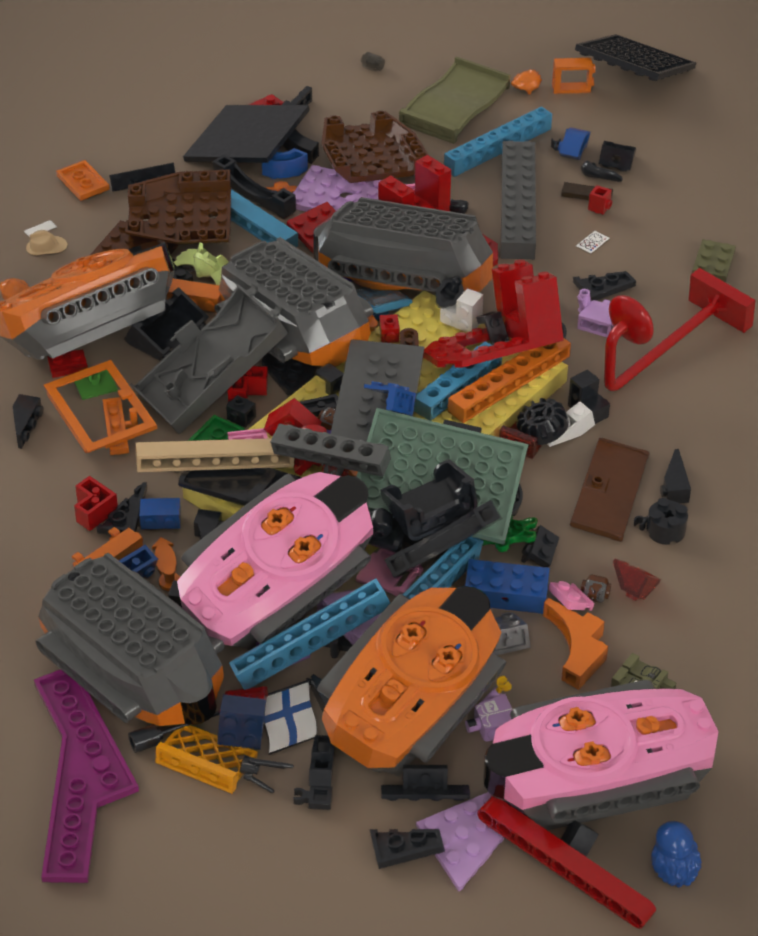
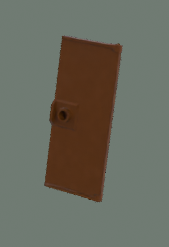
M599 438L570 526L619 542L623 541L627 522L650 453L643 449Z

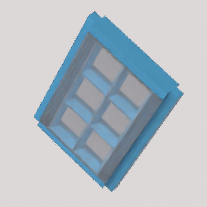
M370 288L356 290L360 297L370 303L375 314L406 307L412 303V299L399 290H375Z

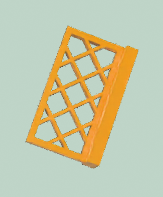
M189 725L174 730L164 743L160 742L156 746L155 763L233 794L236 790L237 782L244 774L239 772L243 759L238 760L237 755L244 754L257 758L258 752L250 748L217 745V735ZM184 730L192 735L181 737L180 734ZM206 739L211 743L200 745L199 740ZM195 741L196 746L185 747L184 743ZM180 744L181 748L177 749L171 745ZM227 747L230 750L219 752L218 748ZM214 749L215 753L204 755L203 750ZM199 751L200 756H195L190 753ZM231 756L234 759V761L225 763L222 760V758ZM218 759L219 764L212 763L210 760ZM237 767L238 771L235 772L227 768Z

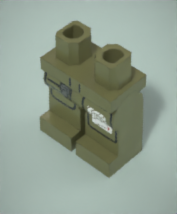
M634 653L624 662L623 667L621 666L615 673L611 682V687L650 680L655 689H676V682L668 678V671L640 661L639 656Z

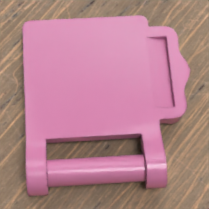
M381 548L377 553L371 554L370 562L360 570L356 576V581L367 584L377 578L384 591L397 597V595L403 594L410 588L416 577L422 574L423 567L420 565L409 571L410 573L403 584L395 587L402 576L394 578L384 560L395 554V552Z

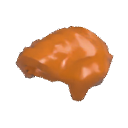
M529 69L528 71L518 73L513 78L511 85L519 90H526L527 94H531L533 90L539 88L542 81L541 75L536 70Z
M9 278L0 282V291L4 300L30 288L24 280Z

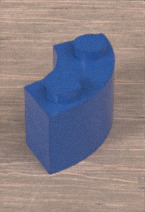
M572 127L566 129L563 142L560 141L558 145L559 154L564 157L580 160L584 149L587 148L591 132Z
M295 148L286 152H276L269 163H262V175L270 179L300 176L308 170V153Z

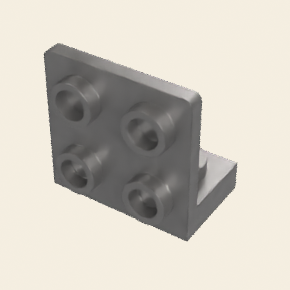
M512 612L503 613L500 617L495 618L502 632L494 651L495 655L531 648L526 622Z

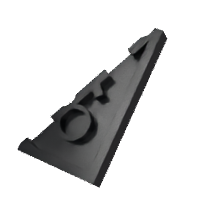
M147 482L137 486L134 489V494L129 499L125 498L116 507V510L108 515V520L103 525L99 524L97 526L98 534H109L108 531L113 527H116L120 533L127 528H131L136 532L140 518V499H145Z

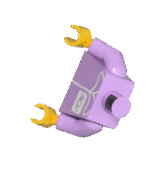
M500 676L496 681L498 687H494L475 706L474 719L465 721L467 732L479 731L486 742L493 741L496 729L511 720L510 713L513 709L506 694L501 693L502 691L508 692L512 688L511 683L507 681L505 676Z

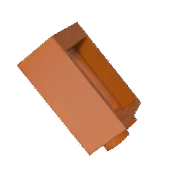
M555 58L552 77L553 93H591V87L594 86L592 74L595 73V64L592 63V59ZM563 70H587L586 82L561 83V72Z

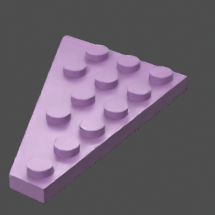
M489 792L416 822L418 829L440 830L445 852L435 854L458 891L463 890L466 883L477 873V870L505 839V837L484 824L477 815L478 810L492 796Z

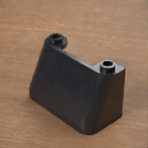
M179 287L172 292L173 296L171 299L165 300V311L132 324L124 338L132 347L159 361H162L180 344L177 339L170 340L175 335V332L190 320H193L199 330L207 325L206 321L209 318Z
M450 459L439 463L433 471L434 480L401 494L400 489L396 485L380 489L382 500L404 533L411 540L416 541L435 533L478 507L474 479Z

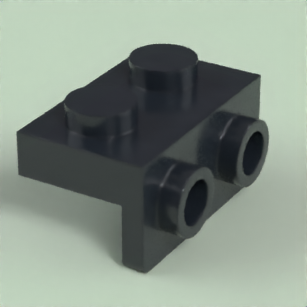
M540 525L535 530H531L536 532V539L534 542L527 543L523 547L521 562L525 563L532 559L541 566L548 568L552 563L559 537Z

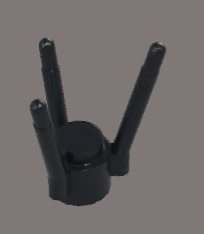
M244 755L239 772L244 773L243 779L250 780L263 789L274 793L275 790L252 775L258 774L260 765L282 769L293 768L294 765L260 760Z

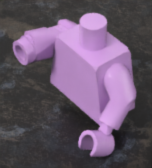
M581 289L577 296L580 306L578 308L580 314L578 316L577 329L608 337L612 327H614L609 316V304L611 301L606 299L602 302L591 301L590 291L588 289Z

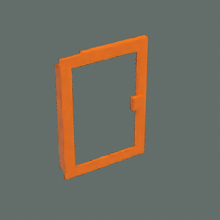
M112 360L43 385L47 390L48 398L85 453H90L103 447L107 449L157 429V424ZM107 370L121 389L118 390V395L122 400L128 399L132 407L137 409V414L144 423L92 442L57 388Z

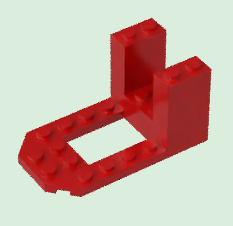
M429 155L415 161V190L391 175L378 182V200L450 211L451 169ZM482 234L493 251L494 267L498 264V243Z
M516 260L514 264L498 265V268L492 269L497 311H501L508 337L512 338L511 341H500L494 343L493 346H480L477 350L470 351L465 347L490 340L486 328H474L468 333L459 332L455 336L440 337L437 341H433L424 349V358L437 367L455 364V368H463L564 341L557 277L549 272H540L538 276H534L533 265L525 260Z

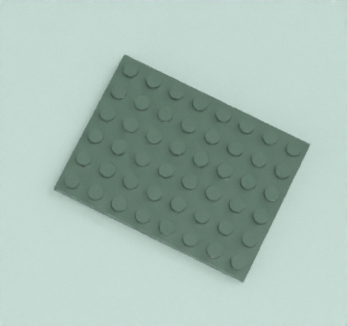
M376 408L367 442L381 443L388 446L391 460L383 477L358 472L352 491L359 493L366 499L369 512L377 508H384L390 512L382 500L380 489L396 485L400 489L401 494L434 480L433 471L439 463L450 459L474 479L478 507L492 500L503 518L471 537L504 545L528 444Z

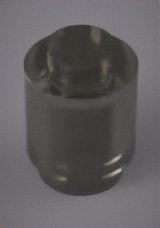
M367 52L363 54L361 63L363 67L374 71H381L384 67L385 59L379 55Z

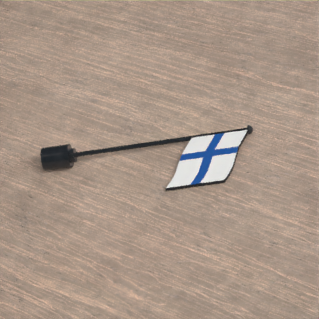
M310 678L268 693L264 724L269 738V755L312 740L317 735L316 719L309 697ZM220 710L161 730L159 727L156 728L152 724L129 732L128 738L134 753H138L155 747L163 739V734L220 715Z

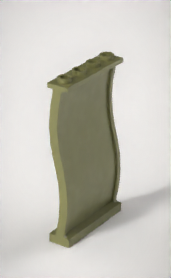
M456 56L453 65L437 82L418 93L405 109L402 108L399 111V121L408 128L454 144L457 141L458 135L470 120L490 107L506 89L510 88V75Z

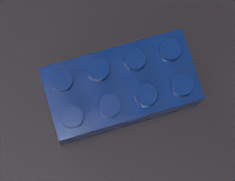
M469 559L464 590V605L543 614L544 602L547 599L550 568Z

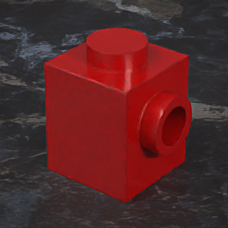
M596 185L589 194L588 210L603 215L612 206V190Z
M398 314L379 315L381 342H399Z

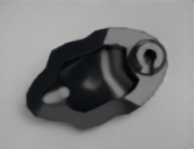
M455 276L441 282V285L435 291L438 308L444 309L457 303V299L464 292L461 277Z

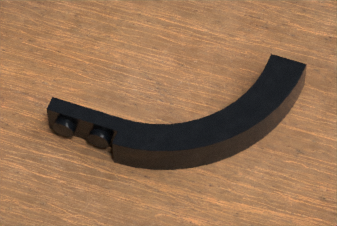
M306 86L292 101L285 100L282 105H309L312 101V87ZM296 129L283 144L287 151L295 148L308 153V163L310 164L319 156V142L303 136Z

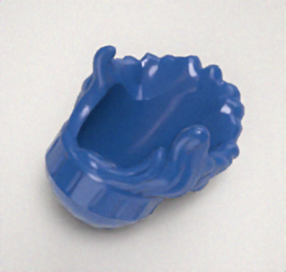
M668 821L662 824L657 830L656 844L652 850L651 861L653 869L658 873V877L663 879V882L671 886L676 885L678 888L683 885L689 886L694 882L699 870L702 868L697 843L693 840V834L685 824L678 821Z

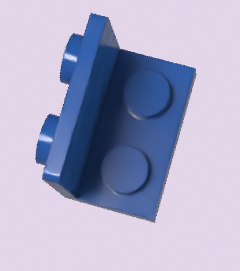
M373 381L371 385L364 384L365 389L388 394L386 410L413 416L416 393L410 392L408 387L393 383L384 385L383 383Z

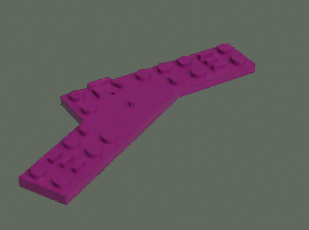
M60 669L34 679V685L62 737L41 878L42 882L88 883L98 808L139 792V786L89 693Z

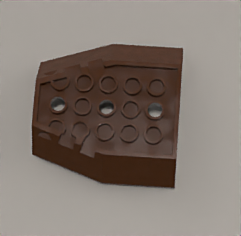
M386 111L371 113L370 124L356 126L347 125L344 127L341 117L336 115L325 117L321 146L334 170L349 183L382 180L390 175L394 178L414 176L415 161L428 155L416 133Z
M230 170L182 171L128 185L129 217L126 220L125 229L127 235L178 245L199 244L200 242L202 244L230 243Z

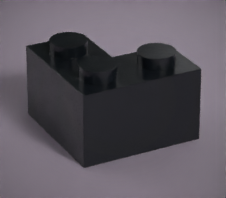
M587 369L570 378L568 406L572 408L578 402H582L592 411L594 422L597 424L609 417L610 403L598 394L600 379Z

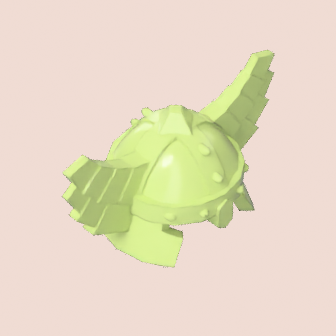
M201 242L198 249H187V251L181 252L176 257L177 260L174 261V264L177 267L181 265L193 266L198 278L211 277L216 285H220L222 266H226L229 263L223 255L220 254L215 257L209 253Z

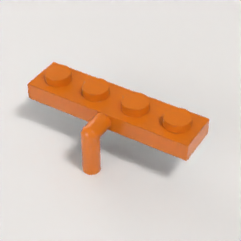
M121 397L102 399L107 436L138 425L137 409L135 407L129 409L130 420L125 421ZM128 441L110 447V456L129 453Z

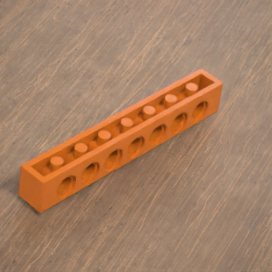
M564 338V341L519 353L516 357L506 361L503 365L493 369L490 373L464 387V389L452 394L448 398V412L462 423H465L569 358L571 343Z

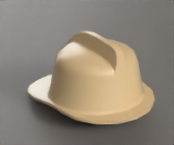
M38 230L30 234V242L27 244L26 250L31 255L55 254L64 251L68 243L62 237L54 236L47 230Z

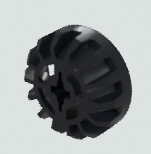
M540 398V402L535 403L531 401L530 407H523V412L519 413L516 423L519 433L525 442L531 445H545L557 440L565 433L569 425V418L562 403L550 398L547 401L544 398Z

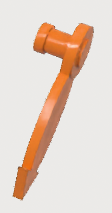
M160 537L152 546V549H156L155 556L158 558L156 567L161 574L159 585L163 590L170 591L173 580L178 581L180 576L175 573L177 568L176 556L171 548L174 544Z

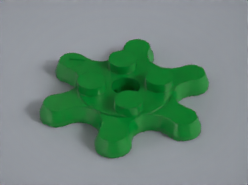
M511 516L505 544L483 540L482 546L492 544L495 545L499 552H506L510 544L534 542L536 532L530 530L537 527L538 519L529 517L523 520H513V516Z

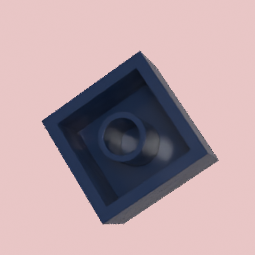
M223 694L217 745L261 749L266 699Z

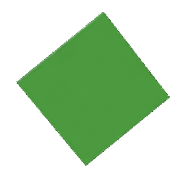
M107 370L74 382L82 400L118 391L113 378Z

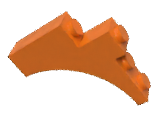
M548 598L544 602L543 617L550 620L562 632L570 650L569 658L562 669L561 680L579 690L607 660L608 646L599 641L603 636L605 621L589 612L581 616L577 612L568 610L559 602Z

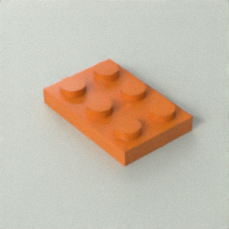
M86 160L56 171L57 177L80 201L110 190L109 184Z

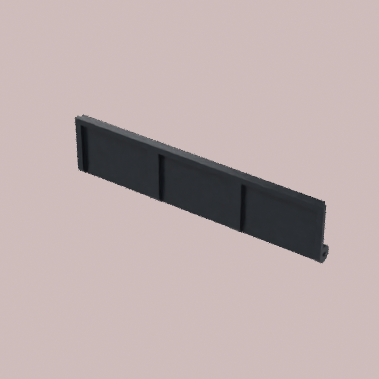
M273 468L183 471L178 485L179 487L245 506L284 475L290 473ZM290 474L295 480L303 478L300 476ZM393 518L392 533L382 539H376L372 536L368 544L397 553L402 548L403 539L406 534L396 519Z

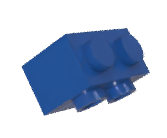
M180 498L140 499L141 529L180 528Z
M144 545L119 561L131 571L137 572L143 578H148L155 572L158 558Z

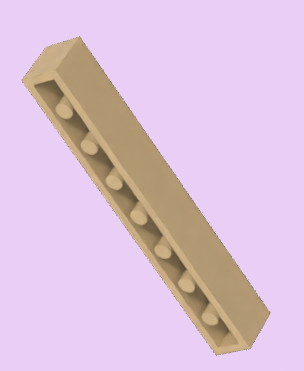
M272 438L136 443L137 472L294 467V458L274 454L270 443Z

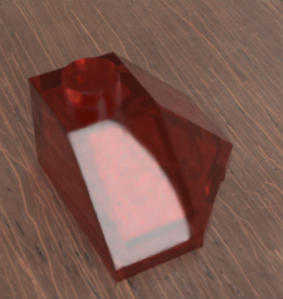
M615 558L613 560L620 588L627 592L625 596L636 601L637 598L645 600L661 581L660 578L632 565L629 566V563Z

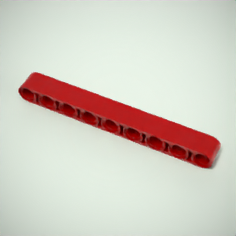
M491 796L478 810L477 815L484 824L632 926L639 929L643 928L656 912L655 905L649 899L505 801Z

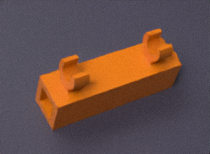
M113 527L108 531L112 535L109 538L110 541L84 558L79 552L72 555V558L75 560L73 566L75 567L88 558L96 559L103 557L106 553L111 554L119 561L142 547L143 538L131 528H127L120 533L116 527Z

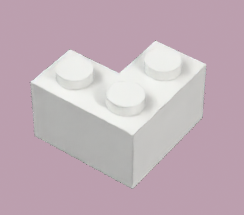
M467 288L457 299V303L454 306L444 309L440 308V322L467 333L471 332L472 329L480 325L476 317L483 313V294Z

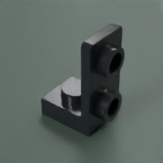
M491 311L476 317L478 324H485L491 345L500 341H509L501 311Z

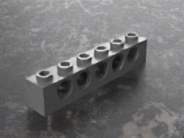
M279 424L270 441L274 454L382 477L391 460L389 447L384 444L370 443L365 440L351 439L327 432L312 431L308 428L303 429L292 425Z

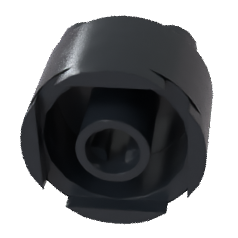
M667 498L658 499V502L654 503L648 512L646 530L650 534L649 537L653 541L664 545L674 541L676 543L680 542L686 533L688 521L687 507Z

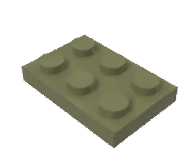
M702 239L692 273L701 268L726 282L736 246Z

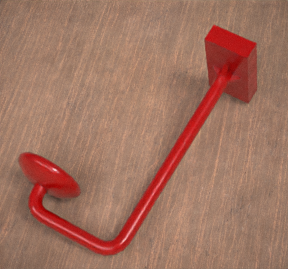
M698 268L690 275L689 301L702 308V310L615 379L616 346L619 338L622 336L627 341L638 345L646 344L653 337L654 327L649 313L640 302L625 295L614 297L609 304V316L614 327L610 331L605 344V388L609 391H617L711 315L745 333L753 326L756 300L705 270Z

